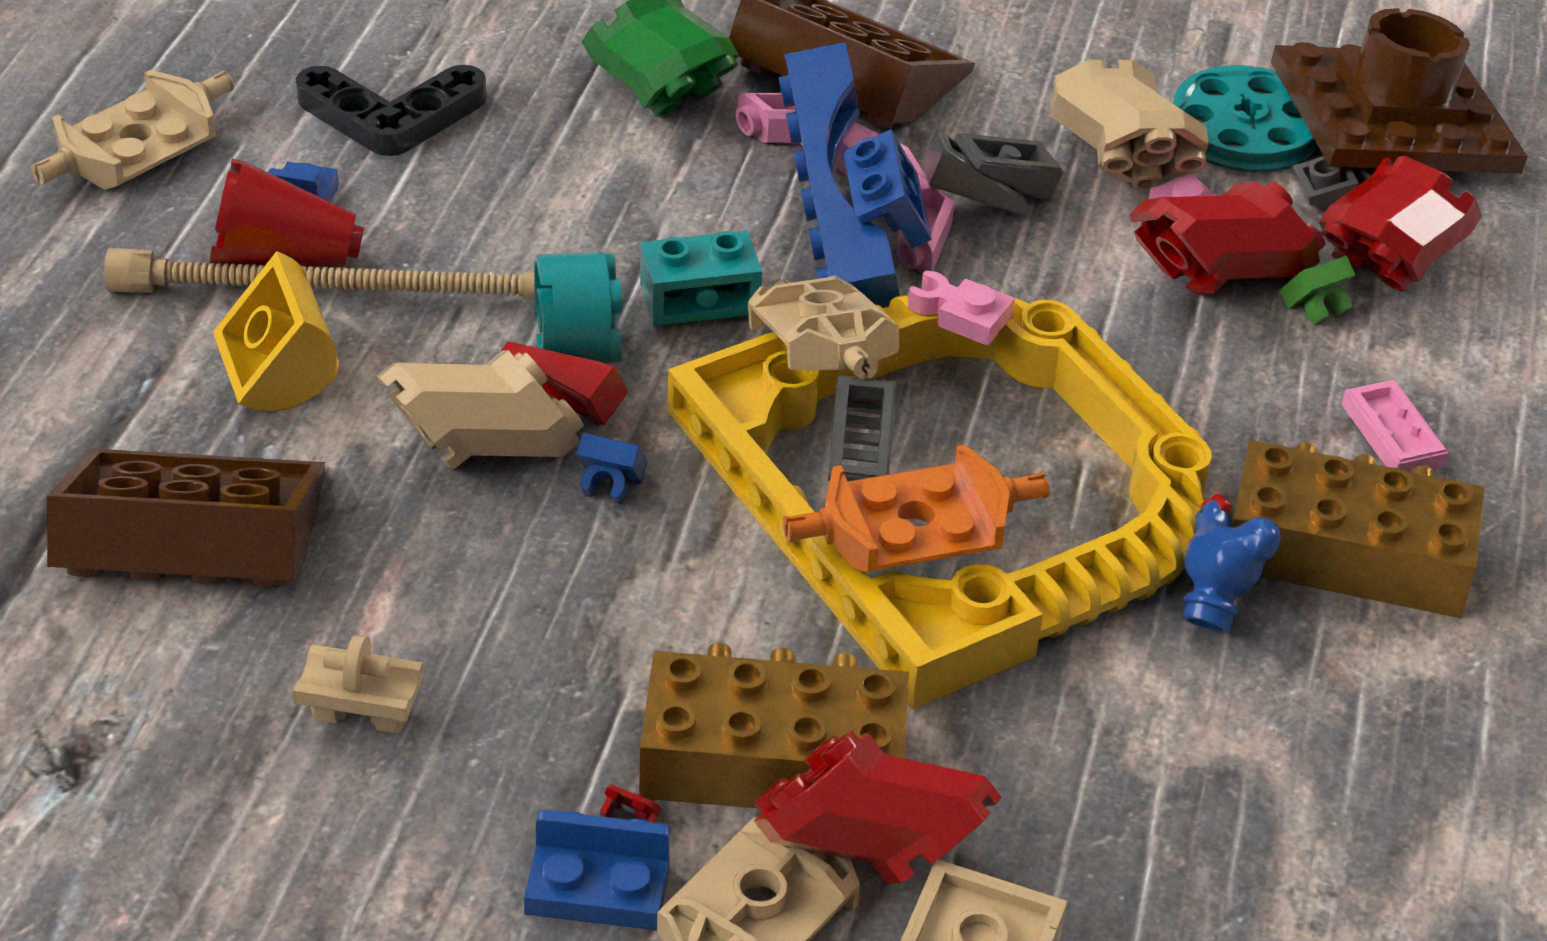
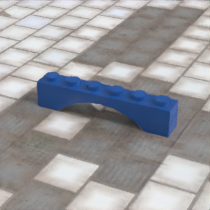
M846 42L785 54L789 75L779 77L784 107L795 106L796 112L786 114L792 145L803 144V150L793 151L799 183L810 181L811 188L801 190L806 220L817 219L819 227L808 229L814 260L825 259L827 266L816 269L817 277L820 279L836 275L856 287L875 305H879L882 308L889 307L890 301L900 295L887 232L869 221L863 224L860 223L855 216L854 208L847 202L833 178L838 150L847 131L860 115Z

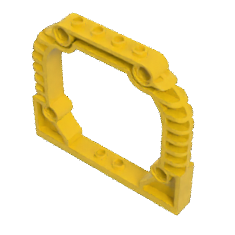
M907 295L893 298L890 301L889 307L886 308L876 305L899 327V353L877 361L878 371L871 379H876L916 363L949 356L995 360L1007 374L1020 383L1035 388L1054 389L1132 470L1129 493L1130 499L1141 513L1139 516L1118 530L1007 574L1001 569L988 564H972L958 570L952 580L913 576L894 570L870 578L865 571L853 570L834 544L827 545L823 535L796 540L790 543L787 542V537H785L783 530V517L813 513L815 511L809 506L802 489L797 485H792L767 456V452L773 439L781 429L795 430L804 428L812 423L816 417L817 401L836 393L838 375L857 377L852 370H790L787 361V345L774 332L668 369L667 412L875 665L881 670L909 672L907 704L912 710L1036 657L1039 639L1046 636L1050 638L1060 636L1066 633L1070 626L1075 624L1086 625L1095 621L1100 613L1105 611L1114 613L1125 608L1128 602L1135 598L1144 600L1154 595L1159 587L1172 583L1184 569V557L1187 546L1195 535L1197 522L1195 515L1201 509V504L1204 502L1203 499L1212 459L1211 449L1201 438L1198 431L1189 426L1167 404L1162 395L1156 393L1133 370L1126 360L1122 359L1101 339L1094 328L1089 327L1064 303L1055 300H1038L1029 304L1015 298L1012 317L988 346L939 327V314L923 315L908 308L909 296Z

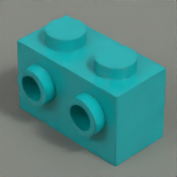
M748 230L736 232L723 231L717 234L682 238L669 237L663 240L641 242L640 286L652 326L749 315L748 301L758 288L762 286V269Z

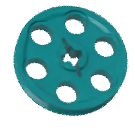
M1246 65L1213 67L1190 76L1180 84L1175 92L1174 105L1192 117H1201L1208 120L1201 123L1207 127L1208 147L1205 152L1206 161L1241 171H1273L1291 167L1304 161L1318 147L1303 118H1293L1287 115L1288 113H1300L1274 70ZM1253 89H1264L1270 91L1271 93H1257L1253 91ZM1204 91H1217L1223 95H1209ZM1272 140H1285L1291 144L1280 145L1272 142ZM1231 141L1239 143L1242 146L1230 147L1224 145L1222 142Z

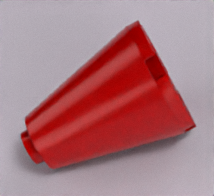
M232 159L231 171H228L215 226L218 237L216 246L211 247L209 264L214 263L216 265L221 263L223 266L225 263H228L229 266L231 264H236V266L238 264H243V266L246 264L250 266L256 264L258 267L259 265L265 266L275 252L278 251L294 259L301 267H345L347 257L358 259L365 227L354 225L355 213L250 163Z

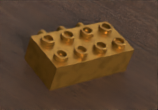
M1249 440L1232 527L1240 526L1255 517L1272 520L1278 525L1281 536L1280 545L1273 556L1265 560L1260 577L1461 618L1477 567L1485 487L1464 483L1459 480L1434 477V471L1425 465L1416 466L1409 472L1399 468L1376 465V460L1369 454H1359L1354 460L1320 454L1317 447L1310 442H1302L1296 448H1290L1280 444Z
M721 642L711 644L708 647L707 655L654 651L640 743L639 796L651 800L758 808L754 801L767 788L783 777L790 780L799 773L804 774L810 769L804 759L814 749L835 735L839 739L851 730L857 736L869 733L886 755L905 758L909 672L858 668L856 657L849 653L836 655L832 665L795 662L794 653L787 648L774 649L770 654V660L732 657L731 648Z

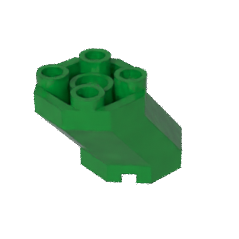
M629 0L614 10L618 17L611 25L607 26L604 19H600L591 26L582 40V44L590 58L631 88L643 108H650L655 117H661L676 109L681 104L680 99L692 94H695L697 99L710 95L723 85L719 77L726 75L738 65L736 59L739 54L730 38L687 9L681 0Z

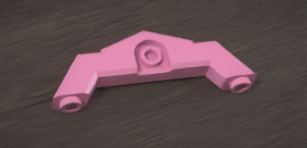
M782 93L738 94L735 118L742 133L747 136L753 135L762 143L792 144L786 114L796 112L795 106L784 107ZM854 122L847 131L838 150L834 172L839 175L844 173L848 177L844 152L861 140L875 137L879 133ZM900 144L918 173L932 240L912 248L902 231L899 230L896 251L899 260L906 268H915L923 275L926 270L933 271L952 227L955 202L938 188L930 186L925 173L910 149Z

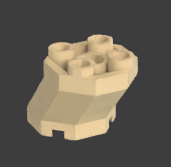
M1087 60L1055 75L1053 82L1054 93L1051 92L1049 97L1050 116L1097 149L1099 168L1119 181L1132 183V187L1137 191H1150L1151 188L1162 185L1163 182H1168L1186 173L1200 171L1205 167V152L1208 147L1207 127L1158 94L1156 76L1135 61L1117 60L1118 68H1104L1103 60Z
M503 350L485 365L394 362L376 376L381 386L388 387L394 382L397 388L389 394V397L431 449L436 446L440 452L444 449L449 451L440 459L452 470L471 455L564 457L580 443L576 432L584 427V424L564 399L558 401L556 398L551 399L541 387L548 379L527 353L521 355L518 352L513 356L509 350Z

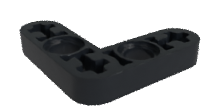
M456 65L447 68L391 102L329 66H312L303 69L296 77L297 99L299 105L304 110L372 152L383 156H395L409 151L479 109L486 101L485 74L479 68L471 65ZM424 108L437 109V110H434V111H427V112L417 111V110H419V109H424ZM348 109H364L363 111L359 112L345 111Z

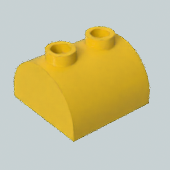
M276 251L213 331L238 404L261 411L284 410L310 400L324 387L333 382L339 369V360L334 342L304 269L291 257Z

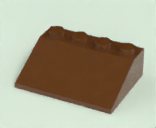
M741 0L729 35L739 57L742 58L741 66L765 74L771 70L782 76L789 75L785 54L846 42L858 107L866 112L864 117L866 121L884 128H893L894 123L914 122L972 73L975 65L970 60L828 0Z
M91 449L47 495V567L67 568L68 574L77 577L98 576L103 574L105 570L125 571L128 572L130 578L145 581L161 579L165 577V574L189 575L190 581L199 584H216L225 581L226 577L250 579V583L258 587L273 588L287 584V581H294L305 563L325 476V462Z

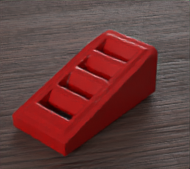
M507 342L501 349V351L509 350L513 356L518 352L521 355L527 353L548 379L541 385L551 399L556 398L558 401L564 399L576 413L598 425L606 424L627 395L628 389L617 368L614 366L513 342Z

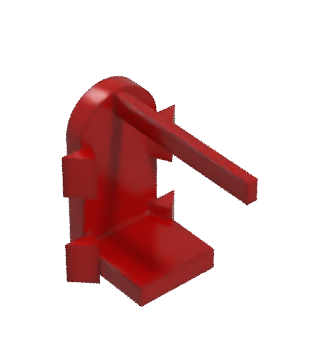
M610 784L609 787H606L604 795L607 798L599 811L601 817L611 818L615 809L619 810L623 804L635 809L633 816L643 820L648 818V822L654 823L661 812V807L649 799Z

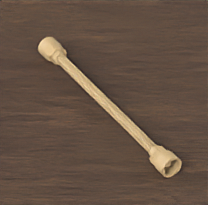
M108 248L105 257L104 278L108 292L154 293L155 285L167 286L168 283L181 282L182 284L186 282L189 284L194 282L200 284L202 282L205 285L208 282L210 285H213L215 282L217 285H221L223 282L224 285L230 283L232 286L236 283L238 286H242L244 283L245 286H249L264 268V265H259L258 267L256 264L252 266L249 264L245 266L243 264H238L237 266L236 264H231L229 266L228 263H225L222 266L221 263L216 265L210 263L208 265L205 262L202 265L200 262H196L195 265L193 262H189L188 265L186 262H182L180 265L178 261L173 264L167 258H155L153 250ZM302 266L311 287L313 288L314 286L316 289H319L320 286L323 289L327 287L329 289H334V287L341 289L343 287L344 290H347L349 287L351 290H354L356 287L358 290H362L364 287V290L367 291L370 288L372 291H375L377 288L379 291H383L384 288L386 291H390L392 288L394 292L398 289L400 292H403L405 289L407 292H411L412 289L414 292H418L420 289L422 293L426 290L428 293H432L433 290L435 293H439L441 290L442 293L448 291L452 294L455 291L456 294H460L462 291L463 294H467L469 291L470 294L476 292L478 295H481L482 292L484 295H488L489 292L491 295H495L497 292L498 295L504 293L506 296H509L510 293L512 296H516L518 293L524 299H534V272H524V275L520 274L519 277L517 274H513L512 277L510 274H506L504 277L501 273L498 276L495 273H492L491 276L489 273H485L484 276L482 273H477L476 276L474 272H471L470 275L467 272H464L463 275H461V272H457L454 275V272L447 274L446 271H443L442 274L439 271H436L434 274L432 271H428L426 274V271L419 273L418 270H415L413 273L411 270H408L406 273L404 270H400L398 273V270L391 272L390 269H387L385 272L383 269H379L378 272L376 269H372L370 272L367 268L364 271L362 268H358L357 271L355 268H351L350 271L348 268H344L342 271L340 267L336 270L334 267H330L329 270L327 267H323L321 270L320 267L314 269L310 266L307 269L306 266Z

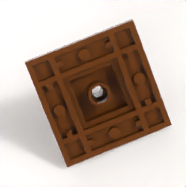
M1399 8L1384 9L1370 17L1362 47L1352 44H1346L1340 48L1318 47L1307 42H1299L1294 44V46L1275 45L1271 64L1329 166L1378 168L1383 158H1391L1394 164L1397 157L1406 156L1439 171L1519 174L1523 172L1528 156L1465 64L1470 46L1469 40L1464 38V32L1449 20L1420 10L1408 9L1406 12H1401Z

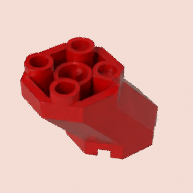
M1400 156L1397 157L1394 164L1391 158H1383L1373 176L1328 207L1319 224L1322 229L1321 234L1328 242L1335 246L1331 254L1334 259L1347 256L1353 270L1359 271L1361 266L1378 273V278L1389 287L1398 291H1406L1410 282H1420L1431 263L1473 232L1482 214L1476 198L1468 191L1464 190L1459 198L1448 190L1454 180L1445 173L1409 157Z
M1256 181L1236 183L1229 191L1220 196L1146 199L1130 213L1132 223L1141 222V225L1134 233L1136 240L1162 272L1172 279L1180 273L1190 278L1191 281L1185 288L1196 295L1215 293L1227 280L1295 277L1303 270L1312 268L1320 262L1318 252L1326 245L1320 231L1313 225L1304 222L1292 207L1293 199L1287 190L1273 181L1269 182L1265 187Z
M851 730L839 739L835 735L814 749L804 759L810 767L804 774L799 773L790 780L783 777L755 799L754 804L761 811V814L754 822L771 843L871 863L887 884L903 883L916 874L908 862L919 855H922L929 864L943 857L985 821L990 814L986 807L996 805L1002 797L986 776L886 755L869 733L857 736Z

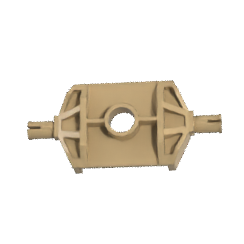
M149 70L144 73L146 90L131 95L126 100L95 115L88 116L73 126L67 123L59 114L52 117L58 151L56 154L31 165V173L38 183L40 182V185H44L46 182L68 172L73 177L81 176L103 190L119 186L216 136L214 115L210 101L234 90V82L231 76L225 71H221L219 74L202 82L193 83L189 79Z
M836 275L794 283L787 277H784V282L781 278H778L771 287L760 286L748 301L749 328L751 330H758L767 325L787 345V361L790 370L849 369L859 379L865 380V376L871 379L877 373V361L899 353L898 325L856 287Z
M753 817L657 912V934L662 941H810L843 905L851 911L856 908L859 900L860 882L850 859L771 843L754 822L757 817ZM764 886L773 890L777 895L771 900L754 901L747 898L743 892L748 888L757 889Z

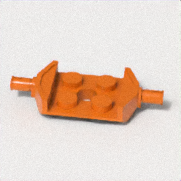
M965 444L956 446L954 464L847 481L842 465L833 466L825 507L820 508L819 512L790 517L784 516L783 530L788 543L823 535L827 545L834 544L853 570L870 572L1002 548L1007 513L1013 512L1014 502L1048 498L1049 483L1044 472L1011 479L1008 476L1002 477L997 468ZM907 519H920L928 524L914 526Z

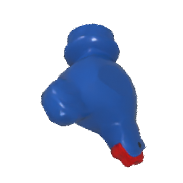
M1215 494L1212 498L1204 500L1201 504V509L1195 515L1197 519L1195 535L1190 540L1184 557V568L1194 582L1193 592H1189L1183 598L1186 606L1182 619L1207 630L1229 633L1233 619L1239 616L1234 601L1256 584L1261 576L1265 560L1270 559L1278 549L1281 536L1278 525L1275 522L1261 517L1252 518L1244 524L1233 528L1229 516L1232 504L1225 500L1221 494Z

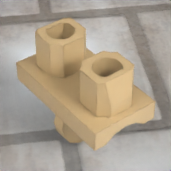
M356 634L351 638L347 650L312 644L308 652L303 674L293 689L294 704L310 706L314 720L337 723L340 720L346 719L348 713L370 716L371 724L378 731L398 734L402 731L405 722H407L424 676L423 662L371 654L370 638Z

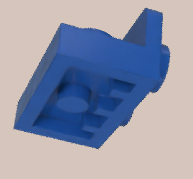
M890 129L875 137L865 138L855 146L847 149L844 152V159L854 213L858 221L863 224L884 215L890 229L893 232L901 230L912 248L932 240L918 173L892 130Z
M540 810L536 819V848L524 895V914L657 931V912L663 907L670 869V826L651 823L642 819L626 820L584 815L575 811Z

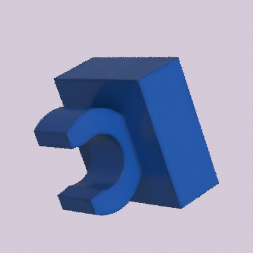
M582 433L576 453L585 468L580 479L581 490L585 496L592 497L596 483L603 478H610L614 480L610 497L614 503L621 504L628 494L627 481L642 484L648 462L639 445Z

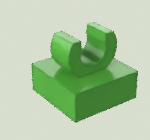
M1344 256L1303 270L1279 289V292L1287 309L1305 303L1306 316L1315 325L1329 316L1324 301L1332 306L1336 317L1343 315L1352 308L1351 298L1341 286L1356 274L1348 257Z

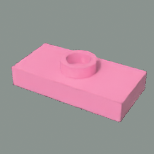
M1395 379L1344 391L1341 405L1385 467L1399 468L1409 472L1420 465L1428 466L1432 470L1445 468L1449 452Z

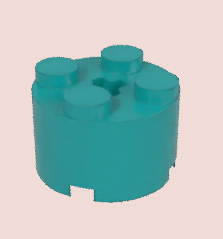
M586 252L536 255V261H534L535 317H537L539 333H542L536 334L537 348L605 364L621 362L620 330L615 329V314L622 312V290L620 279H616L614 253Z

